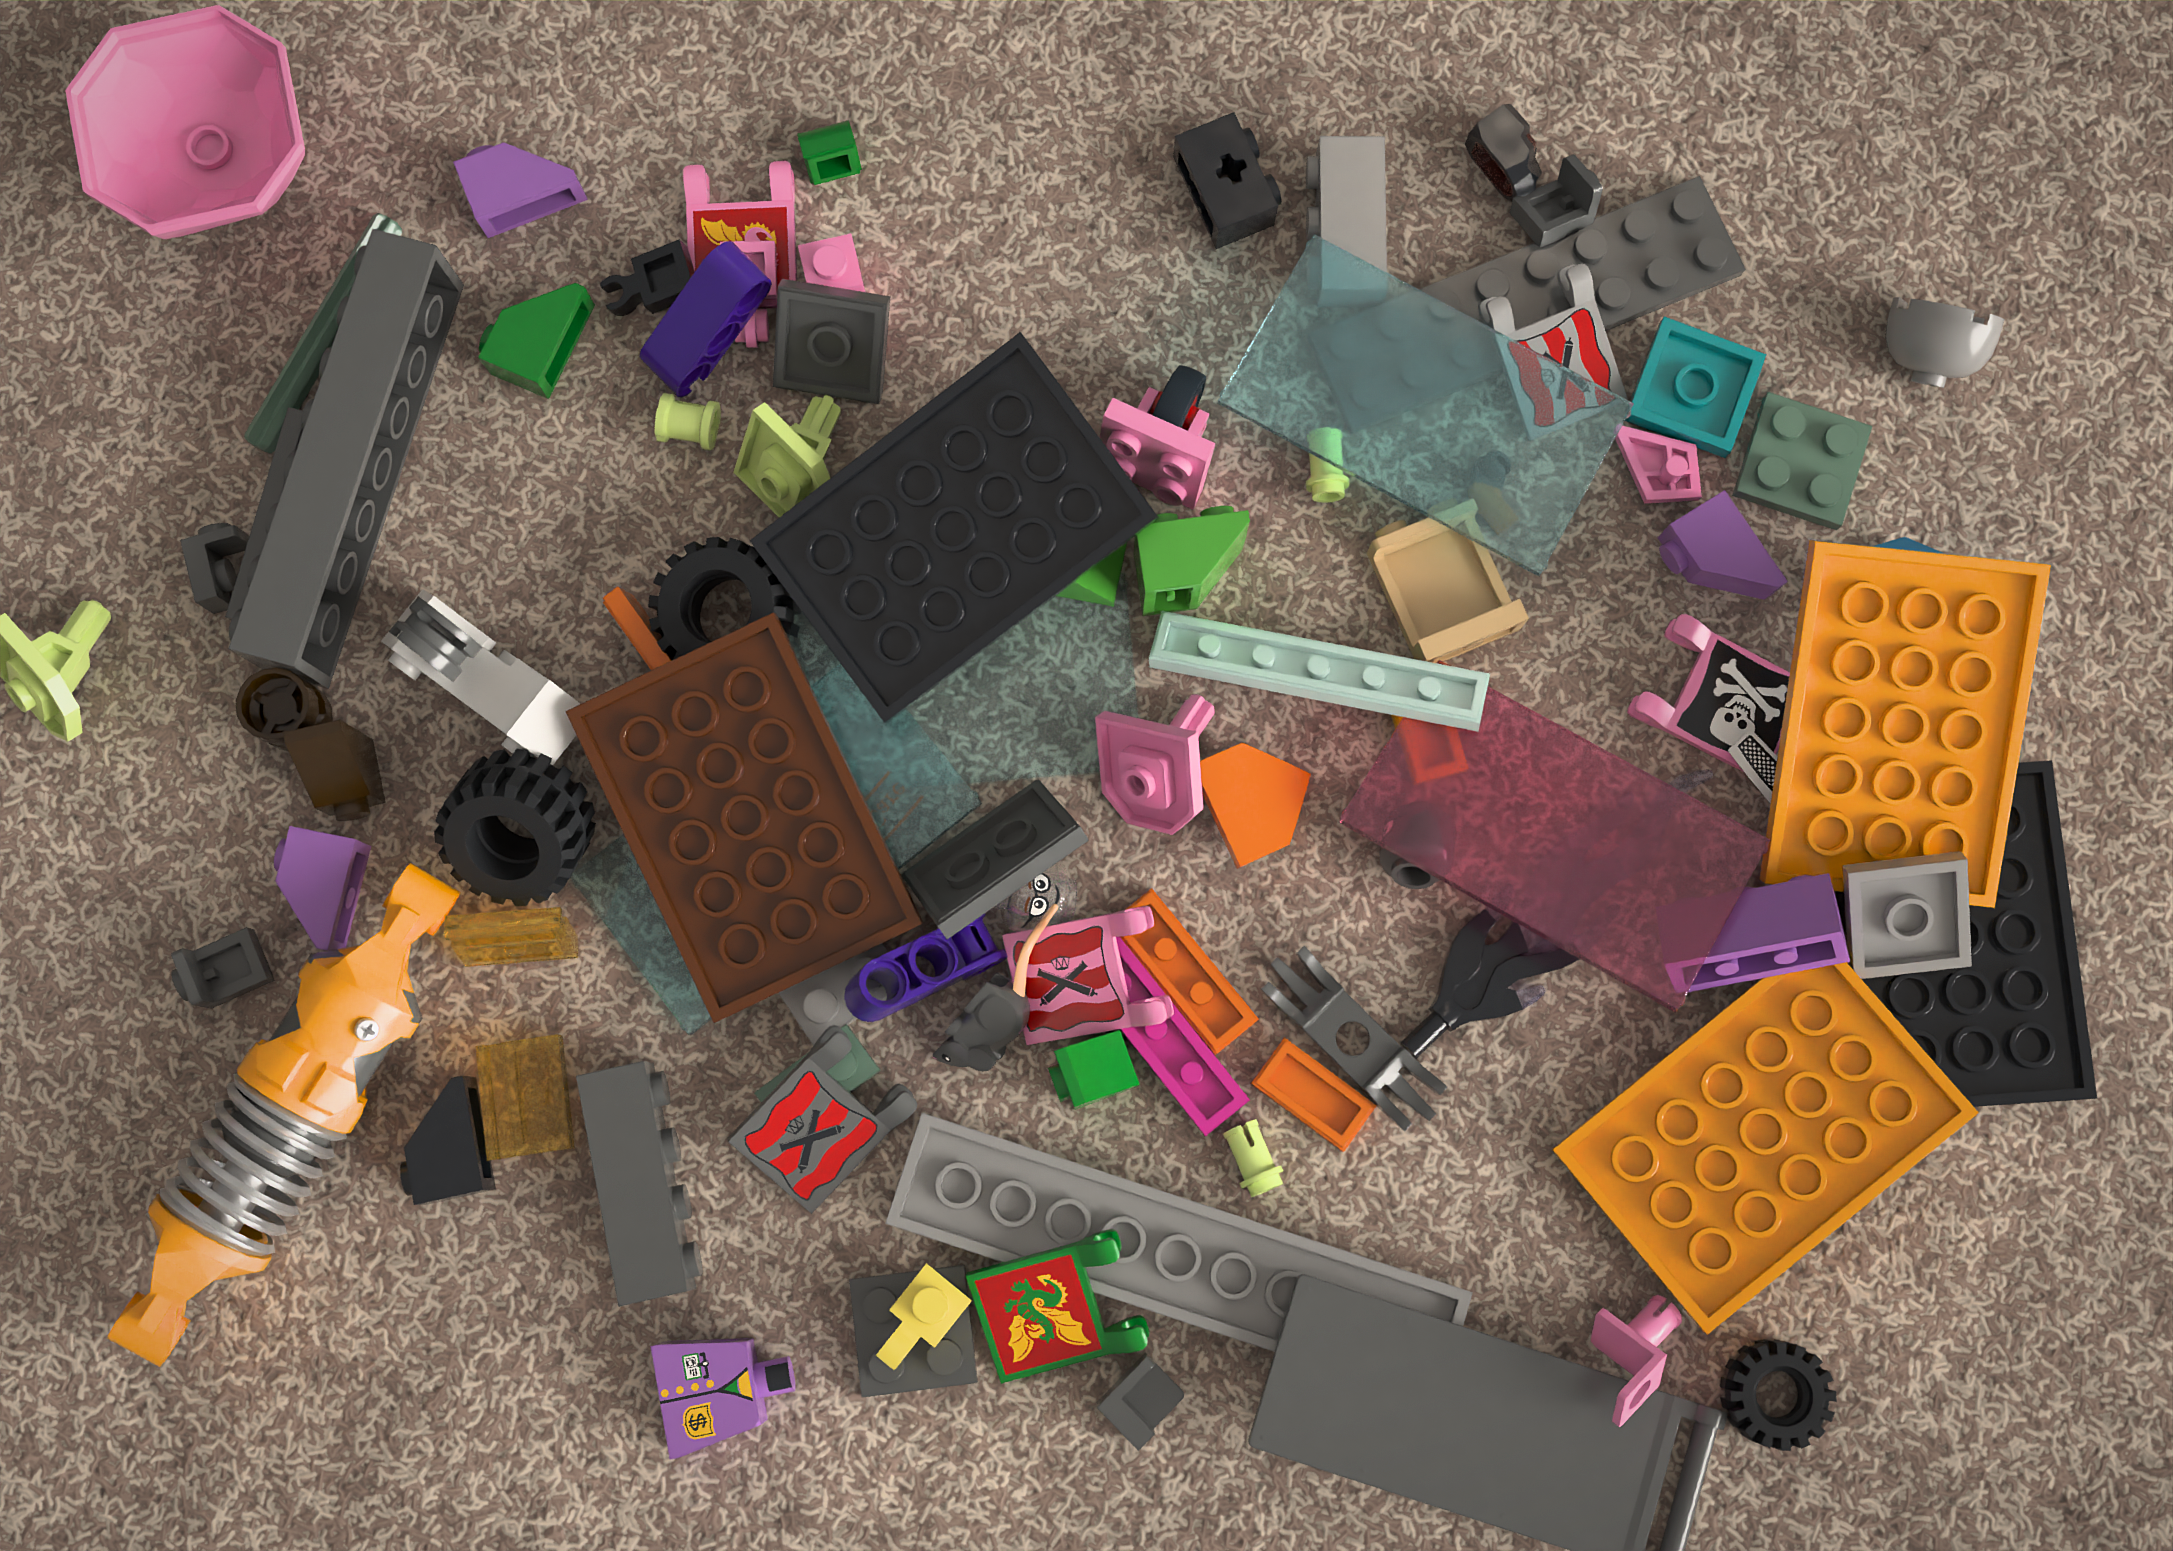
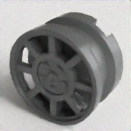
M418 596L409 607L412 612L405 622L397 621L389 632L454 682L462 672L461 663L466 657L474 658L482 649V646ZM433 620L456 638L453 641L447 638L431 625Z

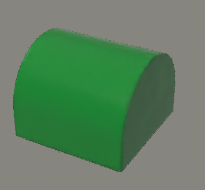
M849 120L797 133L811 184L818 185L859 174L860 170H862Z

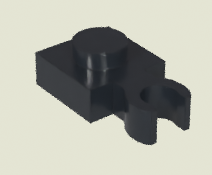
M679 239L631 258L634 274L629 276H609L602 280L600 286L607 293L623 289L622 297L618 301L606 305V308L616 316H625L632 313L642 302L644 307L652 314L671 307L695 272L688 247Z

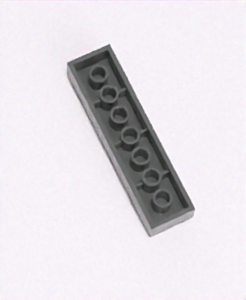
M373 228L367 246L363 245L356 255L354 264L356 278L350 295L345 296L339 305L337 312L338 330L332 348L328 347L321 357L319 365L321 380L314 399H310L304 407L301 418L303 432L297 450L289 454L284 465L283 477L285 485L279 502L273 504L267 514L265 523L267 537L261 555L256 556L250 564L247 574V584L249 587L242 609H238L235 612L229 626V639L231 641L229 650L261 669L276 667L293 672L310 684L327 689L330 687L464 287L463 282L436 245Z

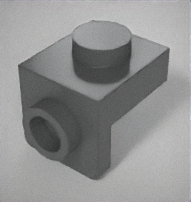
M1572 154L1563 158L1558 180L1536 188L1535 191L1527 196L1514 197L1510 214L1537 246L1541 248L1575 234L1594 223L1603 187L1595 173L1588 170L1576 155Z
M251 928L241 929L194 951L182 948L171 953L176 967L171 972L173 984L181 998L189 1001L194 1006L212 1009L275 981L256 932Z

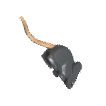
M1053 904L1025 941L1017 961L1014 982L998 972L989 982H986L963 1009L964 1011L946 1029L945 1033L950 1037L933 1053V1058L951 1066L971 1067L985 1072L992 1069L996 1065V1060L1003 1057L1006 1045L1020 1035L1029 1020L1030 1004L1025 994L1029 956L1042 931L1057 911V904Z

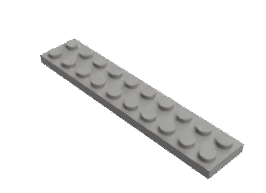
M925 1113L921 1114L885 1223L1000 1262L1078 1242L1100 1231L1114 1229L1117 1231L1122 1244L1121 1251H1119V1259L1114 1263L1104 1266L1085 1267L1094 1293L1275 1352L1296 1279L1300 1274H1305L1461 1326L1464 1325L1473 1292Z

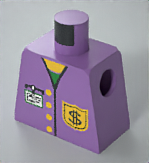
M753 1338L676 1340L660 1342L650 1346L670 1460L680 1458L763 1424L768 1420L764 1398L795 1391V1377L790 1357L786 1356L758 1362Z

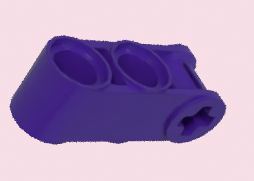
M985 913L949 939H946L940 929H937L872 959L849 980L845 988L844 1000L848 1010L856 1018L867 1022L878 1021L961 980L972 979L1002 963L1008 956L1005 949H998L983 922ZM916 956L924 957L931 962L935 970V977H928L920 972L915 962ZM867 979L876 980L883 985L887 993L886 1001L877 1000L871 996L866 986Z

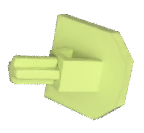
M825 395L823 398L815 396L811 399L800 424L794 423L792 426H789L765 402L752 411L733 473L778 517H781L830 479L824 459L832 440L830 436L841 414V408L834 403V398Z
M95 600L80 602L59 634L49 631L32 642L6 613L0 615V677L5 682L4 686L9 697L21 711L27 712L30 710L52 735L67 742L83 733L80 707L74 699L72 692L90 667L89 651L111 620V613Z

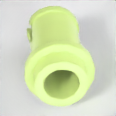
M1336 429L1312 431L1306 437L1309 448L1311 476L1306 481V490L1312 493V499L1316 502L1328 503L1339 501L1345 497V489L1350 484L1349 478L1343 475L1342 433Z
M1257 1119L1246 1122L1244 1126L1239 1125L1223 1133L1244 1179L1240 1186L1242 1189L1248 1188L1251 1197L1265 1193L1283 1184L1279 1173L1283 1172L1282 1166L1275 1167L1259 1130Z

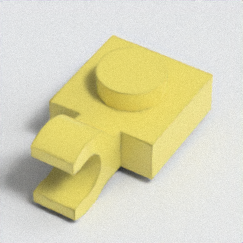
M926 1263L889 1311L903 1322L882 1346L876 1356L895 1370L920 1337L935 1348L972 1300Z

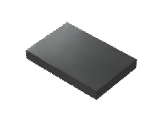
M1038 779L911 866L901 875L945 938L949 939L1085 844L1089 839L1080 825Z

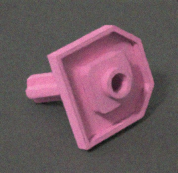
M1193 694L1189 699L1185 700L1169 725L1104 711L1095 717L1102 793L1127 824L1173 835L1203 810L1198 738L1214 715V706L1210 702L1205 701L1202 696Z

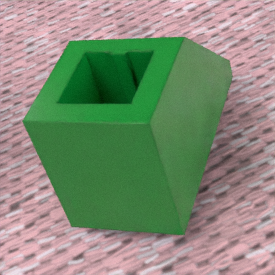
M1120 1030L1054 1051L1058 1064L1048 1067L1059 1101L1063 1102L1071 1099L1075 1110L1140 1085Z

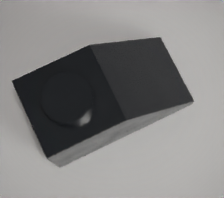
M462 1075L451 1078L404 1147L406 1161L401 1162L400 1178L404 1192L407 1196L412 1195L414 1205H428L496 1190L476 1077Z

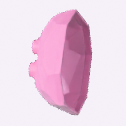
M220 5L110 28L65 90L83 192L101 205L158 238L171 239L262 215L277 203L292 182L305 156V146L286 48L280 41Z

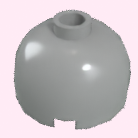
M1894 297L1887 319L1885 339L1888 352L1896 364L1913 371L1911 382L1944 388L1947 378H1966L1979 371L1987 363L1999 341L2005 319L1990 314L1988 323L1985 325V319L1974 317L1975 310L1912 298L1907 309L1908 303L1900 297Z

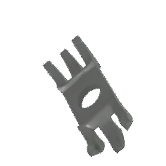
M1305 946L1296 954L1318 984L1325 988L1320 994L1277 957L1270 965L1306 1008L1301 1012L1270 982L1261 989L1265 995L1325 1051L1363 1089L1371 1101L1404 1132L1412 1123L1380 1090L1384 1085L1410 1108L1430 1121L1436 1113L1398 1071L1404 1067L1412 1076L1439 1095L1448 1087L1423 1067L1404 1047H1401L1355 1002ZM1347 1022L1359 1023L1368 1032V1046L1363 1053L1356 1056L1343 1053L1336 1043L1338 1029Z

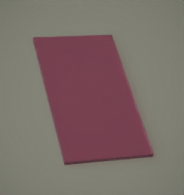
M1441 660L1437 662V664L1448 665ZM1489 686L1486 692L1478 732L1403 717L1349 805L1342 810L1339 820L1340 824L1675 1013L1679 1007L1684 1005L1688 990L1762 855L1767 853L1770 839Z

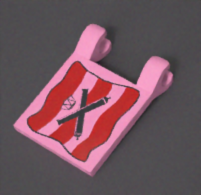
M1140 906L1114 913L1047 925L1031 951L1027 966L1025 994L1030 1004V1015L1023 1029L1026 1045L1129 1027L1161 1024L1167 1018L1174 1015L1172 1001L1168 995L1155 996L1130 1002L1116 937L1139 934L1153 927L1154 919L1149 906ZM1034 928L1002 935L1013 982L1020 951Z

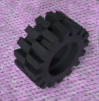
M1765 1339L1754 1341L1755 1345H1745L1737 1351L1740 1355L1735 1360L1730 1358L1725 1366L1729 1369L1727 1377H1721L1720 1387L1725 1389V1397H1720L1722 1408L1728 1410L1730 1416L1727 1419L1732 1426L1738 1428L1741 1431L1740 1434L1747 1439L1770 1449L1772 1447L1780 1451H1791L1792 1446L1802 1449L1811 1445L1808 1440L1810 1437L1820 1438L1826 1432L1821 1427L1823 1421L1832 1422L1835 1412L1828 1410L1829 1401L1837 1402L1836 1391L1830 1390L1828 1387V1382L1834 1381L1830 1371L1820 1367L1823 1361L1815 1354L1808 1353L1806 1348L1775 1339L1774 1341ZM1773 1371H1783L1788 1374L1795 1382L1798 1392L1794 1408L1788 1414L1781 1417H1770L1765 1414L1756 1398L1758 1383L1766 1374Z

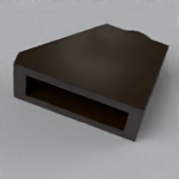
M340 719L283 733L285 745L315 809L330 816L335 815L337 821H351L369 816L371 814L369 807L386 803L372 738Z

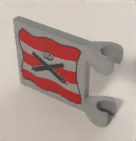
M1585 264L1569 265L1558 271V282L1571 306L1570 308L1516 330L1512 309L1506 297H1490L1481 301L1478 305L1480 317L1493 341L1528 442L1628 402L1595 301L1592 276L1588 266Z

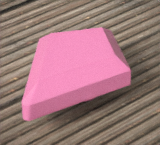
M1617 425L1614 428V438L1644 504L1700 500L1702 495L1696 444L1622 425Z

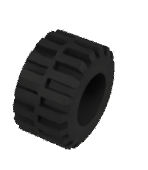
M720 537L706 538V545H701L695 541L684 546L687 553L684 557L673 553L665 561L672 568L667 576L658 572L653 581L654 584L661 586L659 596L649 595L648 607L657 610V617L649 619L651 630L661 634L662 638L657 641L658 645L664 653L674 657L672 660L712 642L707 638L701 626L700 613L702 604L714 587L729 580L743 582L749 591L751 614L746 625L774 612L777 614L787 637L793 636L797 638L800 626L794 624L793 621L794 615H801L800 608L755 547L733 538L725 541Z
M505 749L494 751L489 759L482 756L476 760L471 768L467 769L445 800L435 820L439 824L434 831L435 843L443 845L438 854L443 864H451L453 866L450 874L458 882L465 880L471 885L469 891L475 895L480 896L482 892L491 896V902L502 905L506 899H510L515 906H527L531 898L536 903H541L548 900L552 892L559 893L572 876L589 847L596 823L591 821L595 814L593 802L583 800L588 791L582 782L574 784L571 781L570 777L573 772L563 765L558 769L550 764L552 761L551 757L541 753L536 759L530 757L529 750L516 749L512 756ZM497 816L507 817L522 824L535 839L525 838L513 833L501 823Z

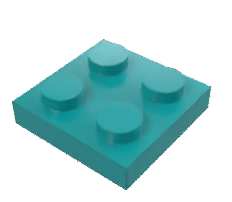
M1664 316L1657 327L1623 420L1669 438L1696 444V447L1701 450L1726 458L1734 446L1767 354Z

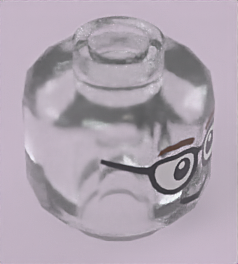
M1056 863L997 904L993 909L1001 910L1003 924L1012 931L1033 930L1053 904H1057L1058 909L1046 926L1072 921L1077 902L1076 879L1069 878L1066 868L1062 864Z

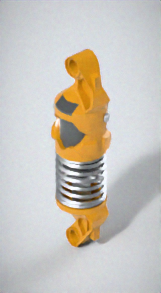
M410 863L398 878L382 905L387 910L380 932L362 945L311 953L298 972V976L301 979L299 993L269 1040L261 1039L249 1049L238 1066L237 1073L233 1074L235 1082L227 1084V1091L231 1100L215 1103V1112L218 1119L203 1122V1132L206 1138L191 1141L190 1149L193 1157L178 1160L180 1176L166 1179L165 1188L160 1189V1194H156L149 1205L148 1214L159 1241L155 1254L150 1292L146 1295L139 1291L136 1292L115 1322L107 1339L161 1367L191 1321L184 1317L187 1300L214 1280L264 1271L272 1258L271 1253H275L274 1243L269 1235L279 1236L287 1234L284 1221L276 1214L282 1216H295L299 1214L296 1202L285 1193L295 1197L311 1195L308 1184L297 1174L308 1178L323 1176L320 1165L313 1158L330 1159L335 1157L330 1143L331 1141L346 1139V1134L351 1133L368 1101L367 1097H365L367 1095V1084L390 1047L399 1037L411 1038L423 1019L407 972L411 944L425 932L431 936L435 935L460 896V891ZM213 1128L222 1130L224 1140ZM201 1147L219 1151L228 1159L227 1163L210 1159ZM189 1166L203 1168L216 1179L215 1182L196 1177L189 1169Z

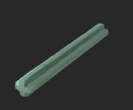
M380 213L372 216L249 425L244 438L257 449L267 453L275 451L288 407L299 410L318 378L321 357L328 347L332 348L338 330L337 312L339 305L345 296L350 295L356 278L354 271L356 255L363 245L367 246L372 228L401 236L402 228L390 217Z

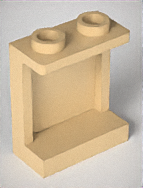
M1455 499L1444 501L1425 512L1426 519L1408 526L1405 520L1388 524L1375 533L1377 539L1371 542L1367 551V556L1412 656L1416 660L1437 664L1519 631L1529 619L1521 600L1517 599L1512 602L1474 520V516L1478 511L1474 500L1460 505L1457 504Z

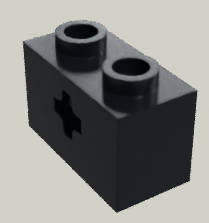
M1234 112L1176 135L1174 140L1173 158L1215 249L1274 226L1278 205L1282 203L1281 194L1275 179L1271 174L1264 176L1257 162L1260 152L1253 132L1249 127L1242 129ZM1224 174L1228 175V177L1221 178ZM1239 180V183H1236V184H1234V185H1233L1232 182H1231V181Z

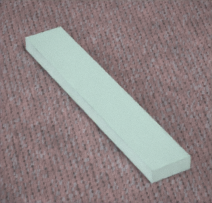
M1161 611L1149 655L1150 668L1477 732L1479 731L1490 677L1489 673Z

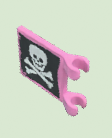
M1681 614L1677 619L1671 620L1664 636L1686 649L1698 652V657L1673 707L1659 696L1651 692H1643L1632 699L1627 713L1631 717L1661 729L1741 771L1743 770L1728 752V749L1750 729L1776 754L1779 749L1790 672L1715 634L1690 615Z

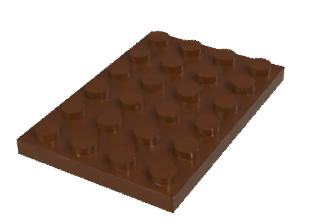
M773 612L565 711L713 1023L923 924L921 916L776 613Z

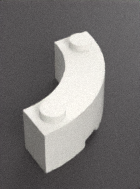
M422 589L417 597L419 596L480 644L482 649L474 658L466 657L460 665L462 672L454 682L390 632L381 640V642L395 651L388 661L415 681L423 672L508 735L501 745L511 753H514L516 749L529 750L530 757L538 758L542 753L551 757L552 761L550 764L554 765L576 736L565 711L580 705V703L552 681L506 650H503L499 657H496L490 652L496 645V642L435 596ZM409 607L397 621H406L412 613ZM433 620L431 625L451 641L456 638Z

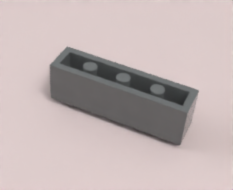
M641 1061L577 1075V1085L618 1307L697 1289L694 1277L702 1276L703 1274L702 1259L697 1242L688 1243L684 1220L692 1217V1209L686 1185H677L673 1163L681 1161V1150L675 1128L666 1129L662 1106L670 1104V1092L664 1071L655 1072L654 1063Z

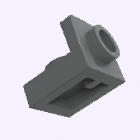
M228 523L210 524L200 528L198 535L180 540L195 603L213 614L227 611L232 596L231 591H233L237 579L232 563L228 558L223 559V557L245 551L249 535L237 526Z

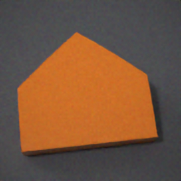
M1245 743L1237 744L1200 761L1202 795L1237 869L1290 845L1311 776L1310 773Z

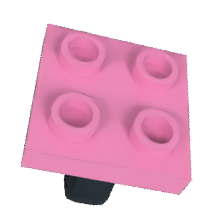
M1179 365L1173 372L1163 392L1149 387L1138 408L1112 398L1103 415L1100 439L1133 483L1152 491L1156 498L1166 504L1173 506L1182 504L1190 509H1194L1203 490L1215 443L1202 438L1209 413L1200 410L1201 408H1198L1204 391L1206 376L1184 365Z

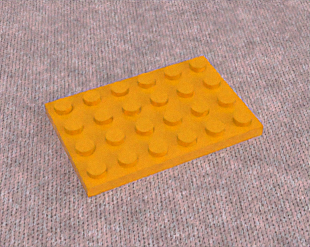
M1809 540L1760 872V880L1765 884H1778L1801 875L1817 876L1829 873L1834 891L1844 892L1842 865L1961 851L1968 859L1969 905L1995 908L2051 565Z
M1845 962L1761 978L1551 1150L1703 1333L1708 1335L1979 1112L1848 963Z

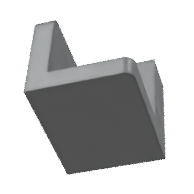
M1145 1352L1096 1403L1097 1409L1139 1451L1155 1435L1154 1428L1184 1398V1392Z

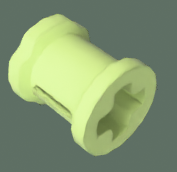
M663 393L660 397L655 417L656 440L668 442L670 438L691 441L700 443L702 449L713 450L721 419L719 402L708 401L706 405L678 401L675 399L674 394Z

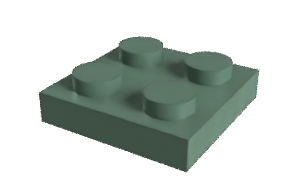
M1767 392L1763 397L1732 496L1838 530L1843 524L1873 426Z

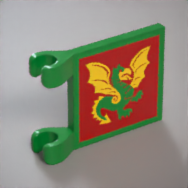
M1107 1229L1078 1242L967 1272L966 1279L1001 1384L1109 1354L1137 1352L1147 1346L1150 1330L1144 1316L1128 1317L1111 1326L1104 1327L1085 1268L1108 1265L1119 1259V1251H1121L1122 1244L1116 1230Z

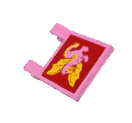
M774 161L770 163L769 178L772 201L709 204L710 184L704 166L688 165L684 167L683 181L686 200L687 246L694 271L697 270L705 257L720 245V242L775 241L777 290L782 279L797 281L794 173L788 161ZM764 299L758 308H777V299Z

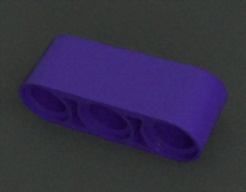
M728 241L720 244L701 262L640 351V359L677 397L687 396L692 392L689 387L699 378L704 381L724 356L769 293L772 285L771 280L734 242Z

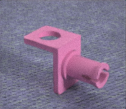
M1653 1296L1628 1325L1604 1308L1595 1316L1591 1342L1597 1349L1634 1376L1617 1396L1612 1422L1618 1427H1621L1660 1385L1667 1354L1657 1348V1346L1673 1329H1676L1682 1323L1680 1311L1672 1302L1662 1313L1659 1311L1666 1303V1298L1663 1296Z

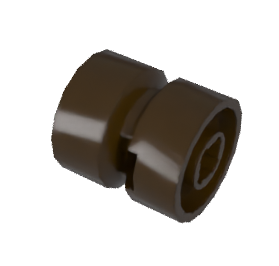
M277 667L262 669L249 676L240 687L236 698V715L242 727L253 736L284 751H288L285 745L283 733L333 721L332 706L322 691L293 672Z

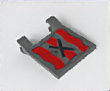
M836 1025L829 1026L823 1032L809 1053L727 1138L733 1147L811 1214L891 1130L903 1123L914 1113L918 1105L912 1092L899 1083L895 1084L887 1092L875 1111L872 1112L834 1079L827 1071L840 1062L850 1052L852 1047L847 1034Z

